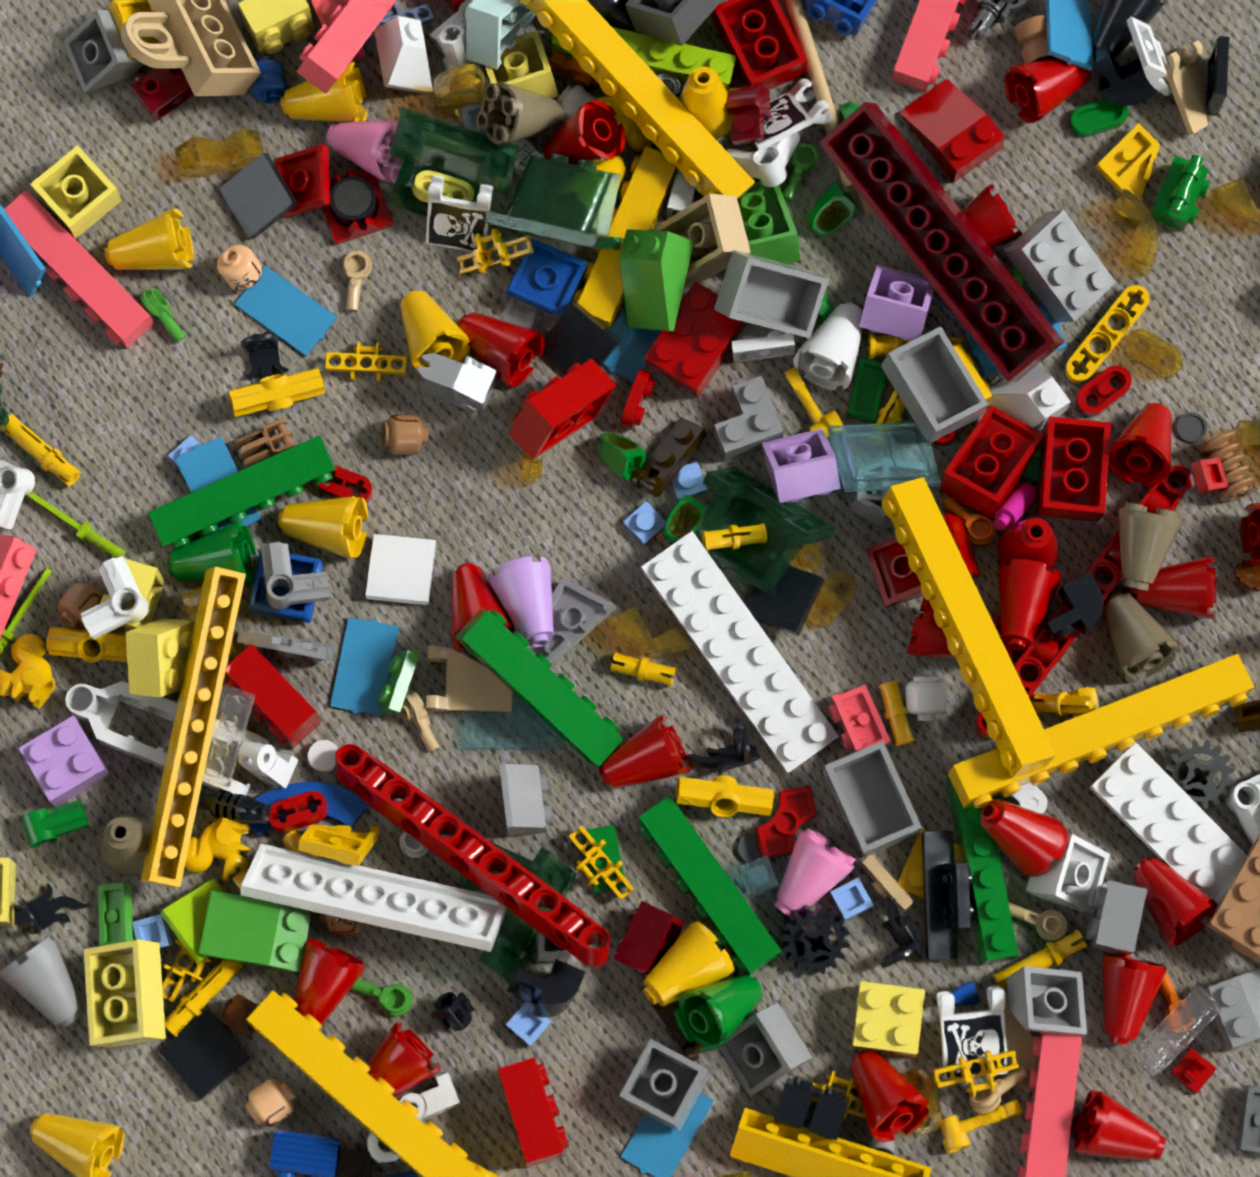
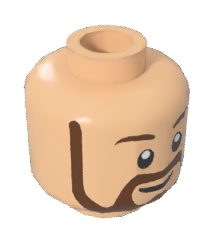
M245 245L230 246L221 253L217 261V270L220 276L234 290L242 291L251 288L259 281L262 274V266L252 250Z
M270 1078L249 1092V1102L246 1104V1108L258 1125L265 1124L272 1127L294 1112L292 1100L296 1098V1094L286 1081L281 1084L278 1080Z

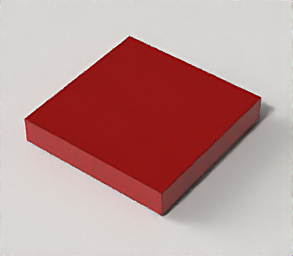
M320 144L275 158L277 169L298 202V205L281 218H288L330 205L329 148Z

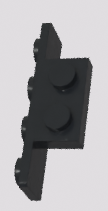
M952 831L922 832L927 960L957 959V928H971L970 920L973 917V907L969 898L972 875L968 869V863H954V837Z

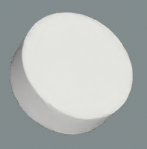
M329 740L315 742L308 751V760L311 766L316 771L322 773L334 770L336 768L335 756L338 747Z

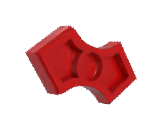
M811 786L784 790L778 793L779 806L775 816L771 821L754 830L761 861L791 855L794 849V836L798 828L808 820L817 817Z

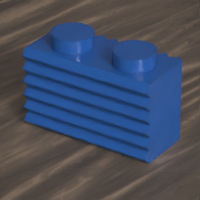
M275 1130L269 1169L277 1171L276 1177H296V1174L309 1177H336L342 1140L340 1138Z

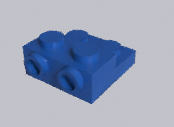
M806 0L803 9L808 11V15L813 20H825L833 24L836 31L840 34L848 35L850 33L856 37L869 19L870 13L878 0Z

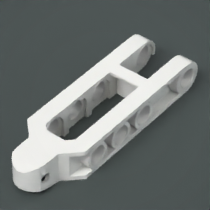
M124 681L103 689L87 684H77L69 689L65 698L66 706L74 716L91 724L96 739L100 741V744L164 769L167 752L164 748L158 746L155 749L139 742L134 736L129 735L125 737L109 730L108 726L120 701L172 722L175 719L177 702L164 697L129 694V683ZM216 718L209 752L215 739L240 748L246 740L266 744L269 741L253 732ZM207 765L205 766L202 785L217 791L224 790L233 794L247 795L250 788L249 783H240L225 776L222 771Z

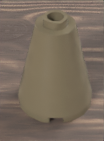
M1116 592L1105 600L1106 604L1103 606V613L1121 673L1126 681L1136 682L1135 676L1146 672V678L1169 666L1175 660L1173 656L1175 651L1180 654L1181 649L1178 643L1129 593L1122 594L1121 592Z
M125 813L113 818L104 827L99 840V851L102 860L108 868L125 876L142 874L153 823L150 818L138 813Z

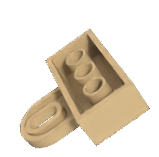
M147 0L153 12L135 13L123 25L121 29L122 42L127 51L136 60L153 68H181L195 96L245 95L261 73L225 0ZM140 37H154L161 44H149L142 41Z

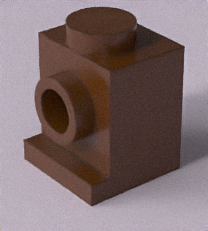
M237 993L234 1000L232 998L229 999L223 1008L222 1016L224 1018L222 1024L251 1039L255 1029L249 1025L246 1019L259 1005Z

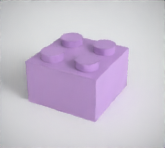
M877 265L867 293L859 327L866 328L874 333L896 336L904 341H912L920 337L930 309L934 287L926 277Z
M822 429L762 443L767 474L779 503H793L804 497L827 495L833 490L841 489L836 458Z
M74 715L19 747L24 759L54 807L61 805L110 775L86 732Z

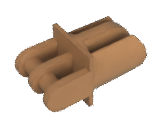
M285 418L265 426L261 424L262 429L232 441L234 447L239 448L237 451L238 457L244 459L242 461L244 469L297 445L296 442L291 440L293 434L290 430L287 431L285 426L287 421ZM277 429L279 434L269 437L268 433ZM283 442L284 446L274 449V444Z

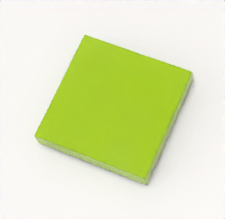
M214 878L164 908L160 913L197 965L209 958L197 953L210 891L223 892Z

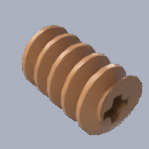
M1234 431L1221 434L1209 440L1199 451L1201 456L1208 457L1207 459L1220 457L1228 484L1227 488L1219 490H1224L1219 495V499L1222 502L1236 501L1258 490V488H1248L1247 486L1254 480L1253 476L1243 477V473L1249 469V466L1238 465V462L1245 457L1244 454L1234 455L1233 453L1240 446L1239 443L1228 442L1235 435Z

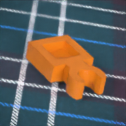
M553 52L549 61L552 71L569 75V78L572 79L575 85H580L586 89L589 86L597 89L599 83L590 73L585 72L581 68L575 57L569 59L559 52Z

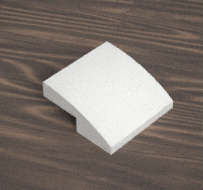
M1130 17L1127 19V24L1145 76L1156 90L1168 96L1172 93L1168 80L1164 77L1167 72L1161 57L1163 56L1166 64L1167 61L1160 42L1155 40L1149 25Z
M374 534L366 599L428 605L436 540Z

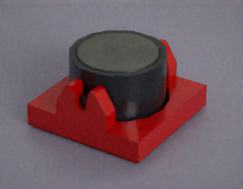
M348 170L345 176L336 174L331 179L330 205L322 208L336 246L394 226L375 176L367 171L357 173V171Z

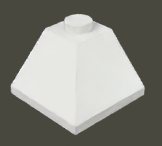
M397 16L375 29L384 87L421 94H432L433 88L421 21Z
M1036 366L1019 381L1007 382L1006 379H1003L991 387L990 393L992 397L988 401V406L992 405L1038 431L1043 427L1049 416L1059 417L1065 413L1071 401L1055 379L1039 366Z
M1067 833V845L1060 860L1058 861L1054 858L1048 865L1051 869L1047 873L1037 877L1029 876L1026 891L1043 900L1093 915L1095 908H1092L1094 892L1102 886L1110 854L1074 834Z

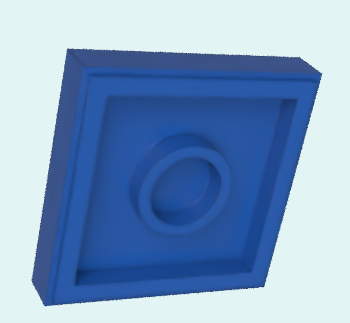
M532 238L531 243L534 253L523 256L506 290V295L560 318L570 304L587 270L588 263Z

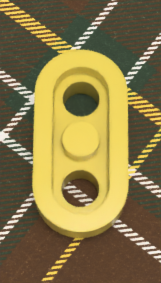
M430 170L419 172L412 185L415 197L428 203L429 199L428 190L424 188L428 189L433 175L444 178L443 197H457L460 200L470 202L474 198V190L468 182Z

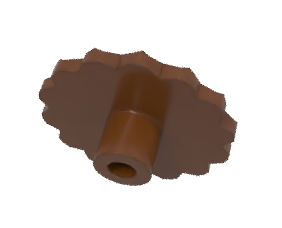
M1246 560L1242 563H1237L1236 568H1234L1235 579L1239 580V584L1244 585L1247 589L1259 592L1260 566H1254Z

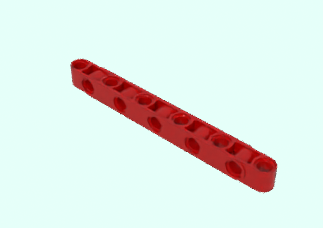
M1182 465L1171 466L1167 477L1161 483L1153 485L1139 505H1144L1147 507V512L1156 514L1157 508L1174 511L1188 490L1185 476L1190 475V471ZM1168 478H1179L1183 483V487H1172L1169 484ZM1119 530L1087 570V572L1090 571L1095 581L1094 575L1098 572L1107 574L1110 579L1108 584H1100L1096 581L1103 596V603L1122 580ZM1064 602L1049 621L1068 612ZM1078 626L1075 627L1077 630L1075 633L1062 640L1058 636L1049 640L1043 628L1033 644L1027 648L1014 665L1029 699L1079 636L1081 631ZM1022 669H1030L1034 672L1036 679L1032 682H1026L1021 678L1020 671ZM980 712L975 722V731L980 738L992 740L982 725L984 717Z
M346 744L336 751L337 779L355 792L364 802L558 947L568 951L585 965L600 967L606 963L609 955V933L605 928L588 917L579 907L359 746ZM353 763L354 765L348 766L345 764ZM393 799H402V801H393ZM447 834V835H451V837H447V838H446V837H442L441 835ZM490 871H499L501 873L492 874ZM545 907V908H549V909H551V910H549V911H541V910H539V908ZM594 944L600 946L601 948L593 949L589 947V945Z

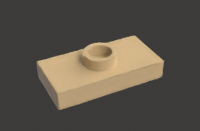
M870 854L862 861L860 866L874 881L871 885L873 890L883 900L886 897L889 899L891 897L895 898L898 910L902 914L912 906L913 900L878 860Z

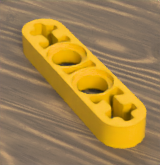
M1140 285L1127 287L1069 358L1065 367V374L1071 382L1075 384L1086 383L1142 315L1150 298L1148 291ZM1136 294H1139L1142 305L1136 303L1128 314L1124 310L1130 301L1128 295L1134 297ZM1112 316H1119L1124 320L1125 327L1119 331L1113 330L1108 325V319ZM1094 339H1100L1106 344V351L1101 354L1094 353L1090 349L1089 343ZM1085 356L1090 358L1084 369L1087 374L1079 373L1078 376L1073 373L1075 367L1072 364L1080 365Z

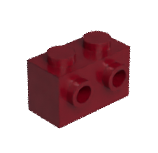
M154 68L150 72L146 71L138 75L134 83L130 85L134 96L155 123L194 95L181 68Z
M641 901L639 907L631 915L630 926L625 936L617 944L614 960L648 976L678 939L685 922L666 911Z

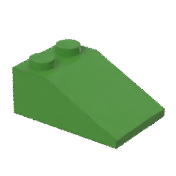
M759 178L753 179L755 183L738 199L751 251L750 254L785 264L800 261L798 234L780 185L766 187L761 184Z
M626 229L620 255V267L629 328L674 332L694 241L669 231Z
M210 891L197 954L282 973H298L301 969L312 911L243 895Z

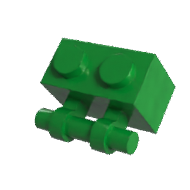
M1175 155L1149 218L1181 231L1184 230L1187 223L1193 225L1199 211V207L1194 206L1197 197L1204 198L1211 182L1205 179L1209 168L1201 166L1203 162L1202 157L1192 155L1189 161Z

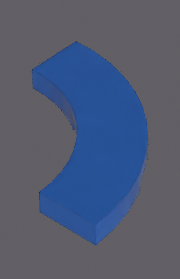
M321 782L288 784L286 789L277 787L255 798V800L271 806L278 801L308 791H317L324 796L328 804L326 817L337 820L344 825H351V828L370 807L356 793L337 785ZM315 801L309 802L308 809H310L311 813L317 812L318 805ZM281 811L279 812L278 819L282 822L286 820L288 815ZM269 821L267 825L247 824L260 837L272 828Z

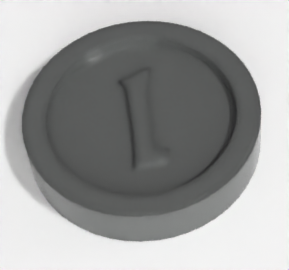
M1185 413L1177 421L1176 432L1185 442H1199L1207 433L1206 420L1198 413Z
M755 832L745 834L738 843V854L748 864H755L757 860H760Z

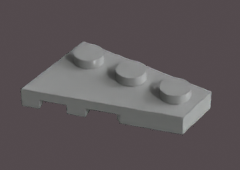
M562 577L552 593L554 635L549 639V643L543 647L532 648L531 645H528L527 648L535 655L538 652L541 653L553 665L616 610L617 607L612 602Z
M247 629L239 630L237 643L245 644L244 649L252 644L259 652H263L264 648L276 650L275 655L294 658V654L307 656V661L325 663V660L334 658L336 645Z

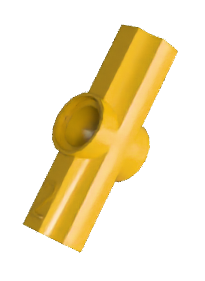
M318 367L289 375L285 373L271 375L260 379L259 383L228 390L231 408L235 417L265 409L267 411L287 408L296 401L325 394L323 379Z
M55 626L49 629L46 638V649L49 651V655L77 657L90 663L99 660L127 662L126 633L108 632L93 639L100 645V650H97L92 645L91 639L93 638L87 629Z
M728 775L717 776L712 781L678 777L676 783V804L710 808L714 815L721 818L731 817L737 812L770 816L773 808L774 789L738 785L736 779Z

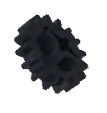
M817 904L815 911H811L808 905H804L803 914L800 915L798 911L794 910L793 915L795 919L793 921L784 920L788 931H780L781 939L785 940V942L780 944L782 952H788L785 955L788 963L795 961L794 967L797 971L806 966L808 975H812L814 968H818L821 974H825L826 965L829 964L835 969L837 965L834 960L836 958L845 959L846 956L841 949L849 948L850 943L843 937L850 935L847 927H842L845 923L841 916L835 917L836 913L831 907L824 913L821 904ZM831 927H833L835 931L834 942H832L829 938V935L832 932L830 930ZM795 936L801 941L800 945L798 946V952L795 950L794 946ZM819 936L822 942L813 940L810 943L807 937L816 939Z

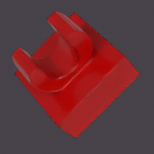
M1220 457L1191 463L1193 474L1185 476L1188 488L1197 486L1199 494L1218 491L1228 487Z
M1190 1048L1170 1074L1193 1093L1197 1094L1217 1068L1193 1048Z

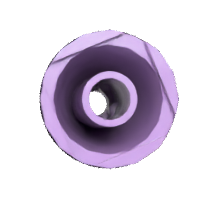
M532 556L514 559L498 567V574L495 576L492 572L489 574V582L516 631L528 640L532 648H540L547 645L549 639L554 635L551 567L546 558L540 557L541 562H533Z

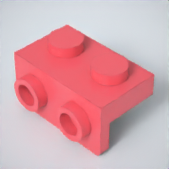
M866 684L841 695H838V693L831 695V705L827 707L833 722H840L844 731L840 737L847 752L852 751L855 753L881 741L884 742L885 746L891 743Z

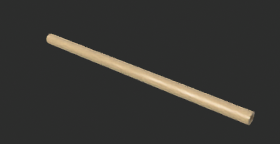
M785 0L797 41L807 59L806 69L816 101L823 100L829 104V108L823 110L821 114L829 111L833 115L832 121L824 124L828 135L840 123L801 0ZM837 165L844 190L851 191L856 189Z

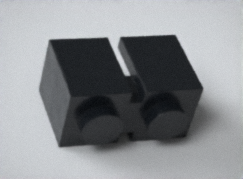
M795 1075L794 1079L787 1078L774 1120L802 1129L812 1097L818 1099L808 1131L837 1140L849 1102V1097L844 1096L845 1092L833 1086H826L825 1089L815 1088L816 1086H813L812 1080Z

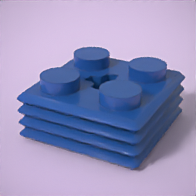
M260 550L248 602L250 611L252 613L310 623L315 602L293 604L283 610L274 609L267 603ZM289 553L292 575L322 572L323 564L321 559ZM276 587L272 592L277 596H284L288 593V590L287 592H282L281 587Z

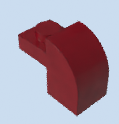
M762 83L730 88L727 93L726 109L730 112L731 142L734 145L765 141L764 120L771 119L770 91Z

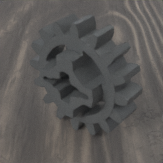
M1196 739L1192 740V748L1188 749L1184 744H1181L1182 753L1180 755L1174 752L1171 753L1175 763L1166 764V769L1173 772L1169 776L1196 804L1197 802H1202L1204 809H1208V801L1210 800L1219 805L1218 795L1229 796V791L1225 786L1234 785L1235 782L1234 779L1228 777V774L1235 772L1234 766H1226V763L1231 759L1229 754L1220 756L1222 747L1218 745L1213 750L1210 749L1209 740L1204 742L1203 747L1198 746ZM1195 754H1206L1213 757V759L1208 761L1197 759ZM1185 761L1188 766L1187 772L1179 779V768L1182 762ZM1199 767L1201 771L1209 770L1205 773L1206 780L1193 779L1192 777L1195 776L1194 769ZM1222 770L1220 783L1215 788L1213 784L1214 774ZM1197 788L1203 790L1205 794L1197 795L1187 790Z

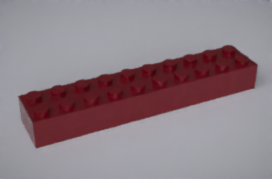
M864 102L820 141V144L1007 382L1019 381L1064 343V340L876 103Z

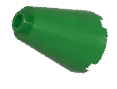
M242 521L235 522L173 550L171 557L167 559L169 574L175 576L177 581L203 582L206 570L220 567L246 574L244 584L253 583L257 566L251 568V555H256V548L247 525L242 526Z
M742 975L684 992L676 1001H679V1008L675 1010L679 1029L690 1043L696 1041L702 1045L699 1048L700 1050L714 1051L720 1048L761 1002V985L753 977Z

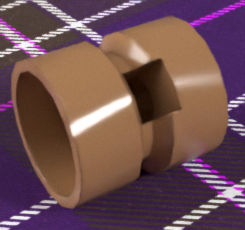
M1046 15L1028 18L1014 27L1013 31L1017 44L1024 47L1021 51L1024 63L1057 58L1047 53Z

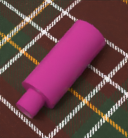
M1019 484L995 512L996 520L994 525L997 529L1003 530L1013 527L1035 502L1038 494L1031 484Z

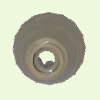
M491 83L485 88L481 111L477 114L476 123L479 129L484 130L491 142L504 145L561 125L564 120V108L560 102L508 83Z
M1125 502V507L1119 508L1118 513L1121 576L1125 578L1123 586L1148 591L1149 584H1153L1181 527L1182 520L1177 519L1178 513L1175 511L1157 508L1156 514L1148 513L1147 507L1144 505Z

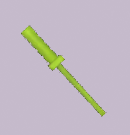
M33 492L26 495L76 529L78 532L75 535L83 542L87 540L93 543L94 546L108 553L112 558L125 556L126 551L114 545L111 541L106 540L102 535H99L87 521L81 525Z
M47 568L43 572L6 630L4 629L0 639V655L9 641L13 642L16 638L12 633L52 571Z

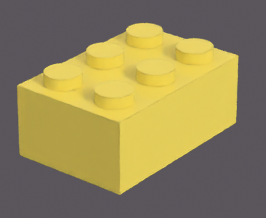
M132 940L84 949L89 1045L114 1048L166 1039L159 943Z

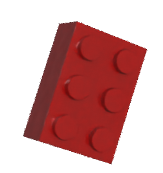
M728 0L717 5L713 10L712 21L728 53L736 56L734 65L745 86L762 83L768 90H771L806 74L807 59L777 0Z
M695 281L680 303L674 332L662 331L644 358L647 366L699 398L731 350V341L737 340L747 322L729 318L714 310L718 295Z
M592 358L582 365L576 363L565 373V376L562 378L554 377L545 385L542 391L538 393L534 390L522 401L524 407L514 415L512 419L514 424L508 434L534 460L592 422L599 415L615 389L616 384Z
M1048 417L1042 431L1045 436L1041 445L1037 516L1100 521L1105 514L1111 422Z
M252 644L226 666L225 674L228 678L224 682L229 686L228 689L240 701L244 698L248 700L246 705L260 723H264L266 720L270 723L267 727L282 746L289 743L295 748L321 724L316 710Z
M533 1057L498 1068L527 1167L564 1157L563 1149L568 1148L569 1144L564 1127H556L554 1117L560 1115L554 1095L547 1096L544 1086L550 1085L544 1063L537 1065L536 1058Z

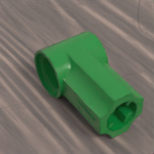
M81 800L50 810L47 808L37 809L21 816L30 848L41 847L40 843L49 840L50 843H53L58 839L57 837L90 827Z

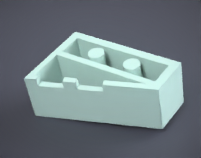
M474 0L470 2L465 10V19L467 20L466 59L497 70L502 64L500 60L501 54L506 48L512 50L516 44V40L513 37L520 28L526 29L535 14L527 5L522 4L519 0Z

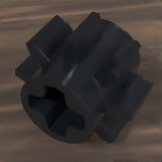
M447 992L437 999L435 1003L436 1011L432 1015L443 1031H447L450 1027L453 1031H461L470 1024L472 1020L471 1013L475 1008L463 992L457 996L453 992Z

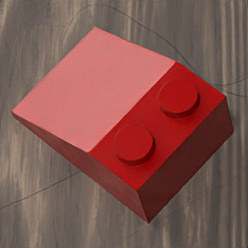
M948 79L899 112V115L953 183L1003 148L1005 141L1003 133L987 113Z
M991 405L945 469L940 491L994 521L995 512L1014 491L1043 441L1045 434Z
M949 513L942 515L972 579L981 576L962 518ZM896 536L865 549L885 607L923 597L921 583L916 572L911 570L908 563V555L903 545L897 541Z

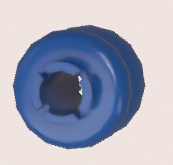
M262 57V61L261 58H258L255 62L261 73L250 87L251 95L265 104H272V100L276 103L284 96L285 90L288 89L287 81L284 77V66L281 62L273 60L272 57Z

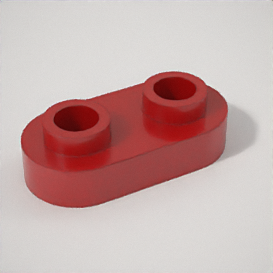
M1119 365L1106 368L1079 390L1076 396V407L1079 412L1089 417L1098 416L1127 394L1132 384L1131 374L1126 368ZM1111 379L1119 380L1120 387H1112L1109 381ZM1086 398H1095L1097 404L1089 406L1086 403Z
M639 369L621 417V427L632 430L634 425H641L645 413V408H642L641 405L644 397H651L656 382L651 379V372Z

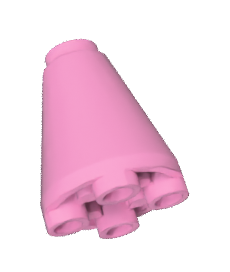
M400 121L341 122L331 125L327 132L326 140L329 147H332L335 152L381 180L397 182L407 161L412 159L415 154V143L411 141L408 127Z
M809 828L806 831H802L797 838L776 895L778 900L774 904L780 911L795 919L793 915L794 910L803 914L804 905H808L810 908L853 870V863L856 858L841 848L839 850L834 846L832 848L829 847L830 839L822 833Z

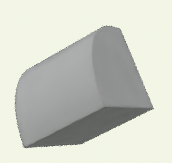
M536 930L538 961L555 962L558 959L565 962L571 957L568 951L558 947Z

